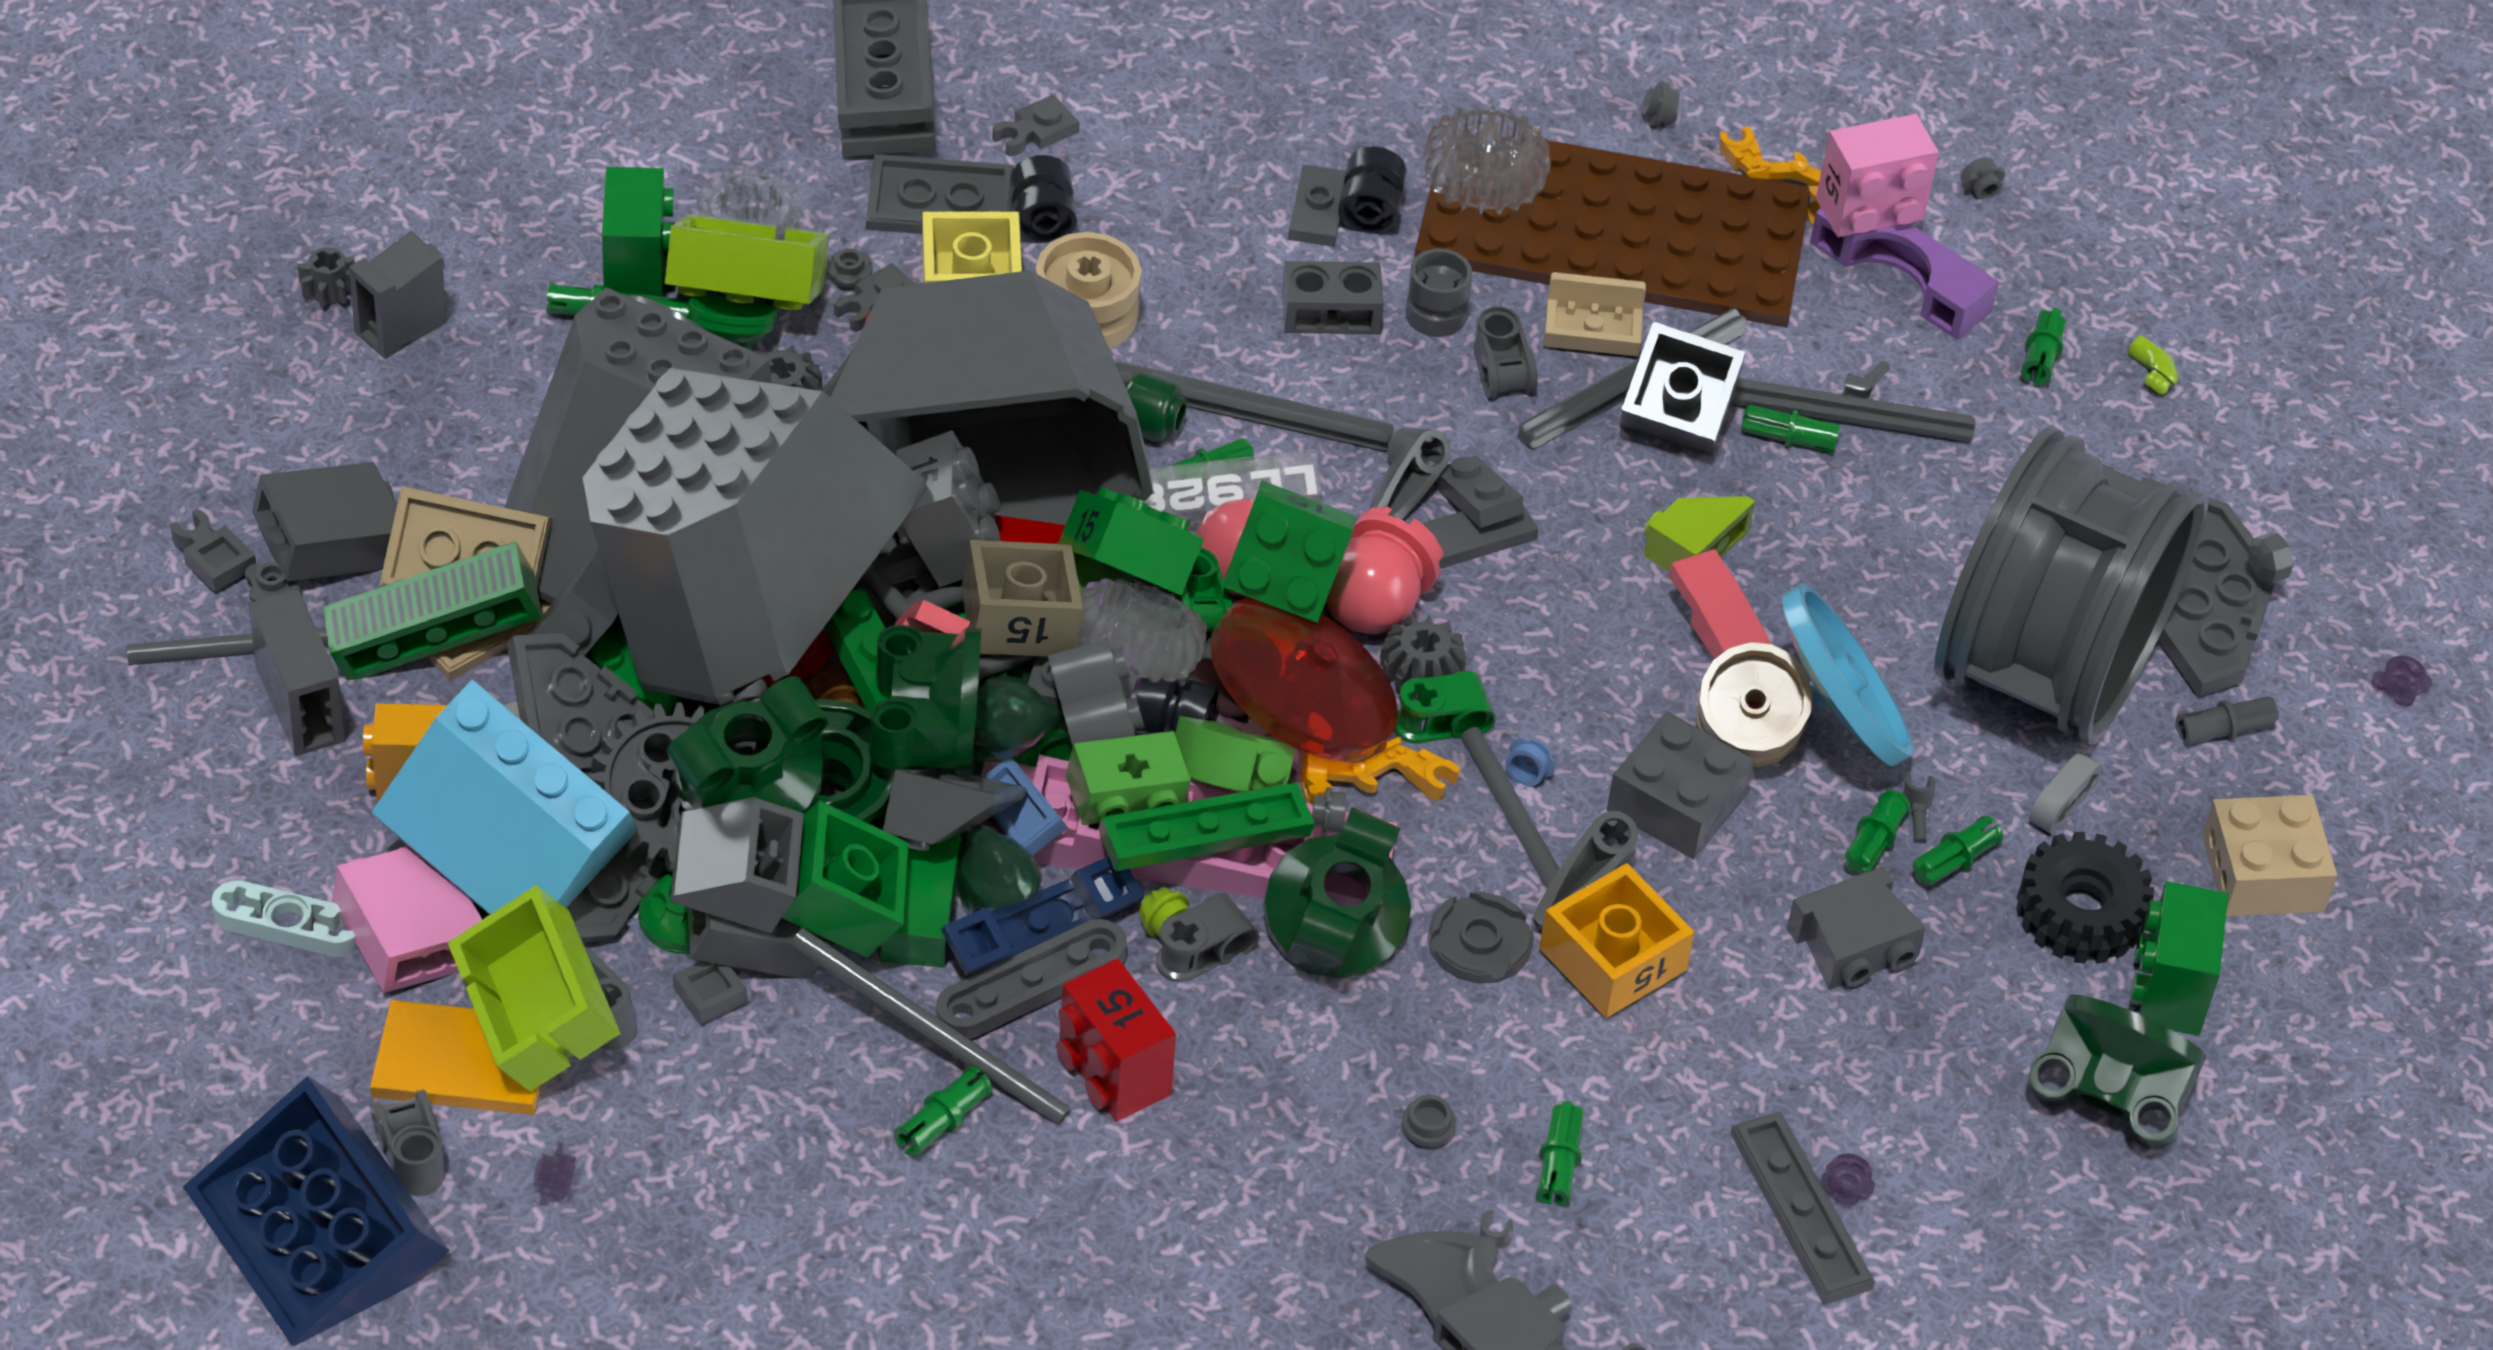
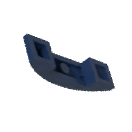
M1106 857L1077 869L1065 881L993 911L986 907L945 924L940 930L965 975H971L992 967L1087 921L1095 919L1109 920L1141 902L1145 896L1130 869L1115 872L1110 858Z

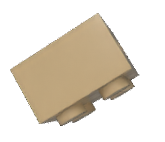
M2297 795L2213 799L2202 838L2217 891L2229 893L2226 916L2325 912L2338 875L2314 796Z

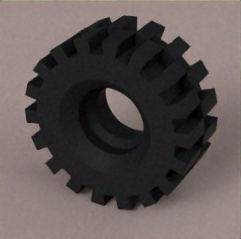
M2074 832L2071 841H2067L2062 833L2053 836L2051 846L2045 841L2037 846L2035 855L2031 853L2027 860L2017 895L2018 903L2016 906L2017 916H2024L2021 926L2026 934L2036 931L2034 943L2041 948H2044L2048 943L2053 945L2052 955L2063 959L2065 952L2075 954L2074 962L2083 964L2086 962L2087 955H2094L2096 964L2105 963L2110 952L2118 959L2126 954L2128 946L2131 948L2136 946L2140 932L2144 931L2150 900L2154 898V887H2150L2152 876L2149 869L2140 871L2143 860L2136 853L2128 858L2125 855L2127 846L2117 841L2115 846L2111 847L2105 844L2107 839L2105 835L2096 833L2094 841L2086 840L2085 832ZM2069 892L2088 893L2096 897L2103 904V908L2095 910L2082 909L2069 902L2064 895Z

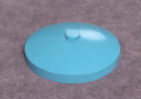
M1800 583L1782 595V605L1790 636L1799 659L1810 678L1809 682L1813 691L1812 699L1821 709L1828 706L1840 723L1863 746L1886 764L1894 767L1914 754V744L1907 724L1879 672L1843 620L1817 591L1805 583Z

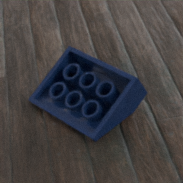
M306 1076L183 1186L293 1346L405 1290L450 1251L340 1096L309 1076Z

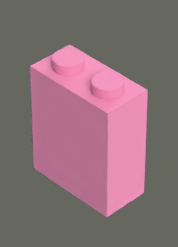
M408 845L398 850L367 858H357L348 863L337 865L332 902L337 904L341 910V918L347 929L353 931L355 943L383 993L459 972L447 942L482 920L466 894Z

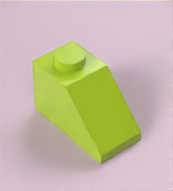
M1748 496L1678 498L1664 512L1661 510L1655 512L1647 522L1644 529V535L1647 536L1644 556L1669 572L1671 563L1713 549L1722 557L1750 531L1756 501Z

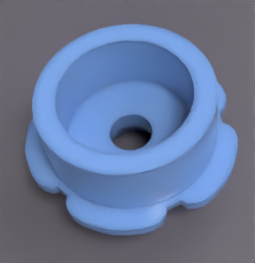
M1519 738L1509 746L1510 754L1506 759L1505 767L1513 781L1528 787L1535 786L1542 779L1544 780V777H1550L1553 774L1555 761L1550 757L1549 748L1543 742L1537 739L1527 741L1524 738Z

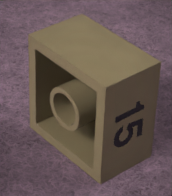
M970 540L961 590L966 620L970 621L968 628H981L980 654L992 656L1024 655L1048 658L1049 655L1076 648L1084 609L1072 546L1065 544Z

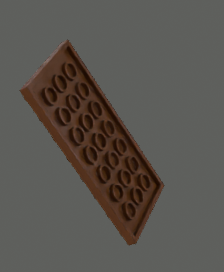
M1445 122L1414 258L1423 251L1435 248L1448 249L1466 258L1473 272L1545 285L1550 284L1551 274L1554 272L1640 281L1646 283L1645 303L1718 316L1730 309H1737L1742 316H1745L1747 321L1787 328L1810 200L1809 186L1763 178H1751L1743 174Z

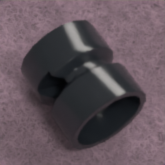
M1371 146L1363 147L1353 152L1349 157L1338 208L1340 220L1348 229L1383 235L1391 231L1397 224L1407 173L1405 162L1397 153L1387 148Z
M1037 155L1019 162L1011 172L1010 184L1014 202L1013 210L1014 212H1019L1020 237L1029 243H1050L1067 234H1072L1076 229L1077 216L1073 199L1072 177L1068 165L1061 159L1051 155Z
M1148 668L1144 673L1136 695L1144 728L1137 729L1135 732L1146 735L1174 731L1175 734L1179 716L1213 721L1218 704L1219 688L1191 679L1185 685H1180L1176 675Z

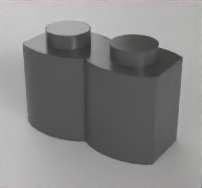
M1106 639L1048 656L1072 746L1074 743L1137 736L1135 730L1144 728L1137 698L1127 700L1121 680L1131 676L1122 647L1113 649L1110 640Z

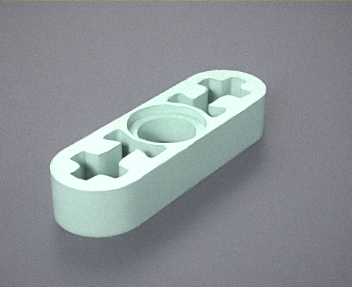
M239 880L229 881L220 885L212 895L213 918L216 924L224 930L336 957L351 954L358 949L352 930H342L338 936L330 935L329 930L335 931L339 925H345L341 918V910L335 903ZM238 900L246 902V906L240 905L236 911L228 910V906H234ZM262 912L263 917L261 919H258L257 913L261 914ZM286 912L296 913L303 918L300 923L292 927H281L273 922L278 915ZM313 917H317V918H318V923H314V925H313L314 930L311 931V929H312V918H313Z

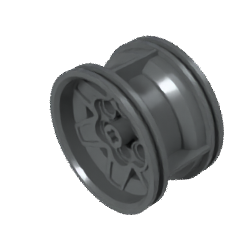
M2052 426L2046 427L2029 444L2011 471L1969 553L1948 606L1938 639L1934 661L1936 675L1948 681L1955 678L1957 685L1968 690L1975 688L1979 683L1993 690H1999L2056 716L2060 732L2069 736L2078 732L2080 741L2091 746L2096 744L2107 732L2143 673L2167 624L2199 544L2208 510V495L2199 490H2193L2187 495V486L2176 480L2169 482L2165 487L2159 489L2102 465L2099 458L2085 453V443L2082 439L2073 435L2065 438L2063 431Z

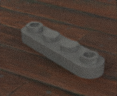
M1095 919L1087 921L947 987L937 998L936 1017L968 1039L977 1037L1061 997L1064 983L1117 958L1123 963L1126 957V934L1119 925L1109 920ZM1094 949H1104L1107 952L1102 955H1096L1091 951ZM959 1013H966L971 1017L959 1018L955 1015Z

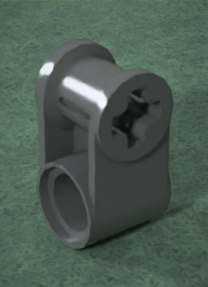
M1503 306L1486 308L1478 318L1473 347L1486 398H1495L1498 392L1522 389L1527 394L1535 393L1538 386L1537 365L1535 357L1529 349L1519 316L1513 310Z
M1226 893L1213 895L1201 904L1180 914L1170 916L1163 922L1160 928V941L1163 947L1159 949L1156 955V968L1168 980L1174 982L1192 980L1222 964L1233 962L1230 957L1240 952L1244 955L1250 953L1259 940V932Z
M425 1089L416 1091L414 1098L384 1106L379 1101L371 1103L370 1113L380 1148L386 1153L390 1168L410 1195L426 1196L435 1192L443 1184L445 1173L441 1137L438 1133L431 1103Z

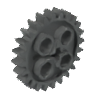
M677 703L673 716H666L662 706L655 704L652 719L650 720L640 710H636L632 719L633 728L619 720L614 730L617 739L604 736L600 748L605 754H594L591 767L598 772L590 774L589 778L630 812L638 829L628 841L629 846L626 857L630 859L642 850L647 853L646 867L648 868L652 867L659 856L665 858L668 872H673L680 814L686 810L683 808L679 795H677L668 825L664 828L659 827L658 819L674 776V764L671 759L662 763L654 762L647 757L645 751L656 748L667 753L671 742L704 716L703 707H699L692 718L685 717L682 703ZM736 744L729 746L733 752L741 755H751L753 751L751 746L737 749L735 747ZM635 795H645L652 800L655 806L646 810L638 809L632 805L629 798Z

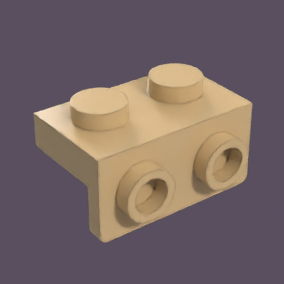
M1557 272L1552 273L1546 304L1543 346L1639 357L1646 283Z

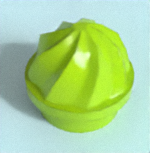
M1162 887L1157 891L1152 890L1142 900L1139 910L1145 931L1152 937L1158 936L1160 938V928L1167 918L1190 909L1188 898L1182 892H1173L1166 887Z

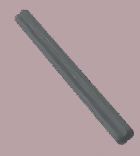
M1730 309L1688 333L1726 344L1745 333L1747 320L1737 309ZM1639 359L1522 422L1518 426V439L1527 448L1535 449L1626 399Z
M1124 362L1115 363L1124 385H1127L1128 381L1137 373H1146L1177 383L1182 397L1187 399V407L1380 451H1387L1388 442L1394 434V426L1388 422Z
M1742 378L1738 380L1730 403L1741 406L1754 405L1790 414L1797 410L1798 415L1964 442L1972 440L1976 425L1975 418L1971 415Z

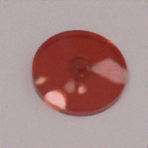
M1248 597L1231 605L1214 627L1211 634L1210 651L1215 670L1224 687L1245 713L1262 728L1286 744L1310 755L1328 760L1357 761L1375 754L1395 729L1398 706L1393 688L1386 674L1360 642L1324 615H1320L1317 623Z

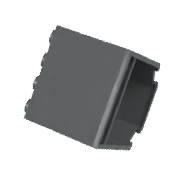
M1032 271L881 288L831 399L893 454L896 455L897 450L953 431L963 448L969 447L974 453L979 468V476L984 484L991 483L995 488L1000 502V511L996 512L995 515L1066 525L1080 490L1097 495L1100 487L1144 502L1153 494L1152 477L1136 410L1087 300ZM901 525L877 555L878 558L886 557L903 537L909 539Z
M669 368L657 380L654 388L639 407L629 415L620 431L608 446L599 453L596 461L582 477L590 522L637 675L644 690L722 705L735 699L733 690L768 674H770L773 681L788 675L928 488L925 481L823 391Z

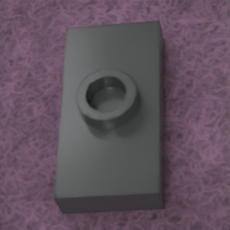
M1302 165L1288 240L1335 247L1340 222L1338 208L1346 171Z

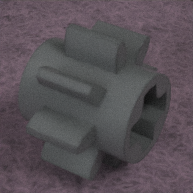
M331 247L320 248L310 252L309 264H298L302 297L305 299L313 296L320 303V307L339 302L347 303L346 297L348 291H351L349 266L355 264V258L353 256L345 258L340 250Z

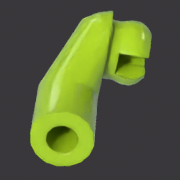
M2142 335L2138 336L2130 345L2128 355L2151 370L2144 379L2146 386L2158 395H2164L2171 385H2176L2179 379L2174 360L2170 354Z

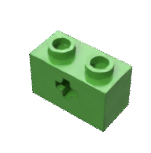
M1174 731L1074 743L1066 772V778L1082 825L1100 823L1101 817L1184 803L1191 782Z

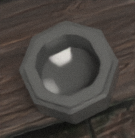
M2268 533L2252 539L2248 557L2251 569L2263 583H2274L2289 578L2294 562L2290 546L2284 538L2277 533Z

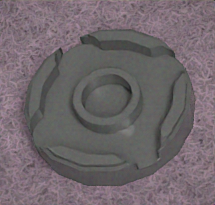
M1472 892L1468 898L1456 900L1457 896L1446 900L1433 913L1427 937L1430 953L1443 970L1457 979L1477 984L1498 983L1516 975L1528 962L1534 939L1532 927L1530 931V926L1526 922L1527 916L1521 908L1506 898L1486 892Z

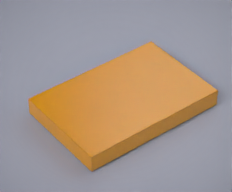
M390 1000L370 1085L371 1098L403 1101L414 1098L416 1091L425 1089L431 1104L535 1114L540 1086L530 1092L497 1067L473 1008Z

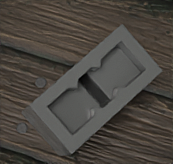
M1285 261L1282 285L1284 333L1380 335L1384 305L1380 262Z

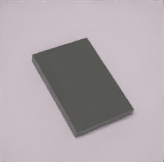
M874 154L866 214V230L922 234L923 212H1011L1012 193L1010 177L1015 165Z

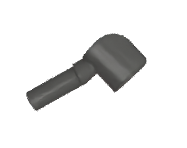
M1881 361L1864 378L1848 373L1844 381L1845 388L1842 395L1869 399L1876 382L1889 371V364L1886 361Z
M1911 774L1906 776L1903 795L1907 797L1911 806L1914 843H1927L1926 815L1927 809L1932 805L1936 781L1932 776H1928L1926 788L1914 786L1911 783Z

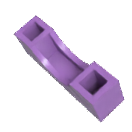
M1822 208L1816 212L1810 244L1845 267L1859 263L1874 262L1891 265L1906 272L1919 284L1924 295L1920 316L1957 341L1992 312L1999 281L1911 223L1837 237Z

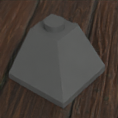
M913 766L895 770L883 831L899 836V839L908 842V848L928 851L930 844L949 841L1024 799L1027 788L971 774V776L955 775L949 768Z

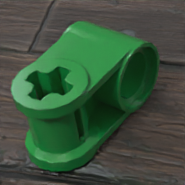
M1202 547L1182 595L1166 591V600L1172 614L1174 632L1178 638H1187L1189 633L1216 632L1218 634L1233 628L1232 598L1226 588L1222 587L1224 580L1219 567V561L1212 552Z
M1461 671L1452 675L1407 680L1402 685L1399 693V701L1402 706L1395 712L1392 720V729L1395 735L1401 737V740L1404 742L1422 744L1455 737L1461 739L1462 734L1472 727H1478L1482 734H1485L1493 728L1496 716L1479 675L1472 671ZM1414 692H1417L1416 699L1413 700ZM1425 720L1423 730L1420 731L1422 721Z

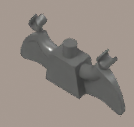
M1488 1210L1482 1214L1480 1219L1481 1236L1457 1231L1420 1232L1381 1242L1368 1248L1365 1261L1371 1269L1403 1287L1421 1303L1435 1325L1433 1341L1442 1350H1569L1562 1346L1565 1328L1560 1319L1572 1311V1303L1566 1292L1558 1285L1552 1284L1534 1296L1517 1278L1506 1277L1498 1281L1493 1273L1492 1266L1499 1252L1498 1248L1505 1247L1512 1240L1513 1221L1511 1218L1508 1220L1507 1227L1503 1231L1492 1232L1488 1227L1493 1220V1211ZM1630 1343L1624 1346L1622 1350L1646 1349L1640 1344Z

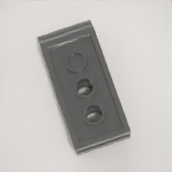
M833 0L837 108L843 157L936 150L927 0ZM881 85H891L888 87H879Z

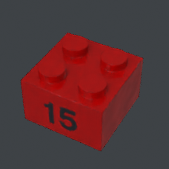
M1119 958L1064 983L1061 1009L1058 1011L1060 1035L1059 1041L1056 1043V1049L1063 1065L1069 1071L1076 1069L1085 1080V1089L1093 1105L1098 1109L1105 1107L1115 1122H1118L1171 1096L1177 1033Z

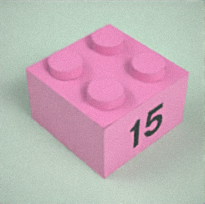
M1912 114L1831 130L1829 132L1816 200L1837 237L1924 220L1939 151L1918 115Z

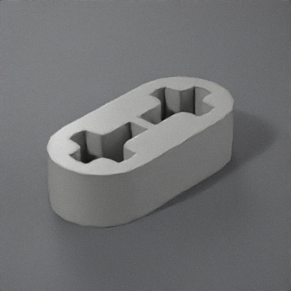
M2077 752L2041 792L2032 807L2029 821L2048 833L2054 834L2093 790L2101 775L2102 764L2082 752Z

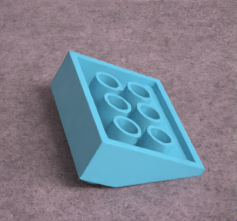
M471 680L434 719L371 812L376 819L489 915L535 885L541 887L567 908L638 831L630 812L474 680Z

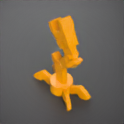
M1748 126L1742 127L1741 141L1730 139L1725 131L1720 132L1719 150L1735 170L1741 169L1751 178L1770 180L1793 179L1810 185L1808 192L1814 201L1808 206L1807 217L1813 227L1815 214L1821 209L1816 200L1821 171L1808 165L1806 157L1799 152L1794 153V161L1792 162L1764 161L1754 132Z
M1314 714L1308 715L1306 720L1305 734L1310 738L1308 741H1301L1300 752L1303 753L1301 786L1303 797L1310 804L1314 802V795H1325L1326 787H1331L1332 791L1333 786L1327 780L1352 782L1365 792L1375 793L1378 785L1375 777L1393 768L1403 773V777L1423 791L1427 797L1440 801L1444 796L1447 785L1437 780V778H1442L1455 784L1458 781L1461 770L1452 761L1443 759L1423 748L1417 752L1402 746L1401 737L1387 741L1381 747L1379 753L1363 762L1352 763L1328 760V752L1323 748L1330 739L1331 732Z

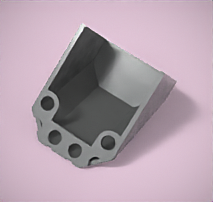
M607 287L575 315L504 507L552 519L537 586L540 599L552 604L595 552L599 550L590 522L582 477L596 461L599 453L608 446L620 431L629 415L639 407L654 388L657 380L669 368L771 383L769 358Z

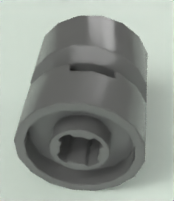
M1436 248L1423 251L1414 258L1410 268L1409 294L1406 300L1405 317L1409 325L1417 332L1430 337H1445L1453 335L1462 329L1467 318L1468 297L1472 282V267L1466 258L1457 252Z

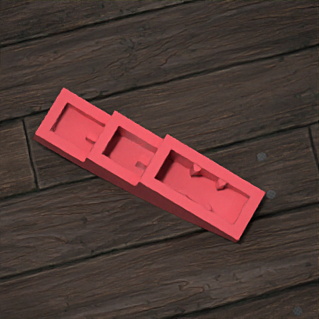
M1715 549L1671 563L1669 577L1692 609L1691 626L1714 659L1727 649L1745 643L1771 644L1740 586ZM1748 701L1750 708L1759 709V703Z

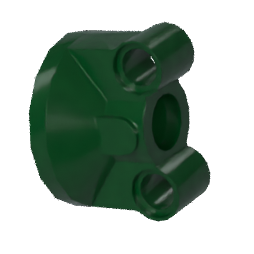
M893 625L885 628L879 634L877 639L875 679L877 685L882 690L892 695L891 699L881 701L874 706L871 713L869 754L875 764L890 770L903 769L908 766L950 768L955 775L971 776L981 628L966 627L960 634L922 632L911 626Z
M791 676L778 681L757 702H735L710 710L671 742L668 746L667 754L674 764V785L686 811L752 797L804 814L812 808L821 791L822 733L828 726L829 720L799 677ZM740 742H758L768 746L761 753L755 755H741L729 748V746Z
M815 700L829 720L828 726L822 733L821 784L835 783L844 787L846 791L832 796L818 795L813 806L818 801H822L859 820L870 823L886 810L895 770L882 768L870 758L869 743L872 712L849 701ZM757 742L754 755L761 753L768 746Z
M1352 807L1340 834L1310 838L1285 853L1268 879L1263 910L1268 934L1286 959L1310 974L1331 978H1344L1364 975L1386 963L1391 958L1406 935L1411 912L1406 880L1389 857L1401 829L1400 827ZM1332 874L1350 877L1363 886L1367 898L1356 906L1338 905L1327 895L1324 879Z
M2071 994L2066 998L2057 1018L2047 1049L2036 1056L2031 1063L2029 1075L2032 1092L2044 1104L2063 1106L2072 1101L2073 1098H2077L2088 1105L2130 1121L2131 1133L2134 1139L2145 1148L2155 1150L2167 1147L2177 1137L2179 1129L2178 1113L2195 1085L2206 1060V1055L2202 1049L2187 1038L2145 1016L2107 1001ZM2050 1067H2059L2065 1070L2070 1078L2063 1088L2049 1090L2039 1082L2040 1075ZM2148 1110H2160L2168 1116L2170 1124L2160 1133H2149L2142 1129L2139 1124V1119L2143 1113Z

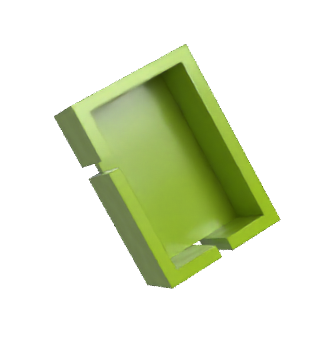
M687 214L671 226L665 284L678 286V293L689 296H706L707 290L725 292V299L733 302L754 303L755 297L774 299L773 306L778 308L801 310L803 303L810 304L824 289L830 234L786 228L785 240L783 241L776 240L777 226Z
M538 885L530 888L447 942L462 980L469 984L466 987L467 993L497 1067L530 1092L570 1067L571 1064L568 1057L572 1054L581 1060L621 1034L569 910Z

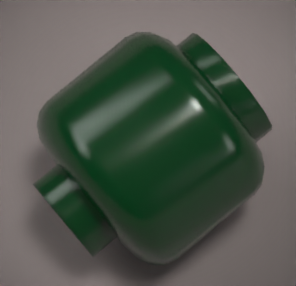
M1146 373L1135 374L1125 387L1136 410L1142 438L1153 442H1163L1170 434L1177 435L1182 427L1187 410V399L1182 397L1179 385Z

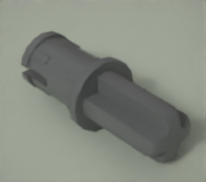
M2269 696L2230 704L2224 700L2218 702L2217 707L2178 714L2176 717V730L2181 740L2184 739V746L2225 736L2227 740H2232L2236 738L2239 732L2273 725L2279 719V712L2275 700Z

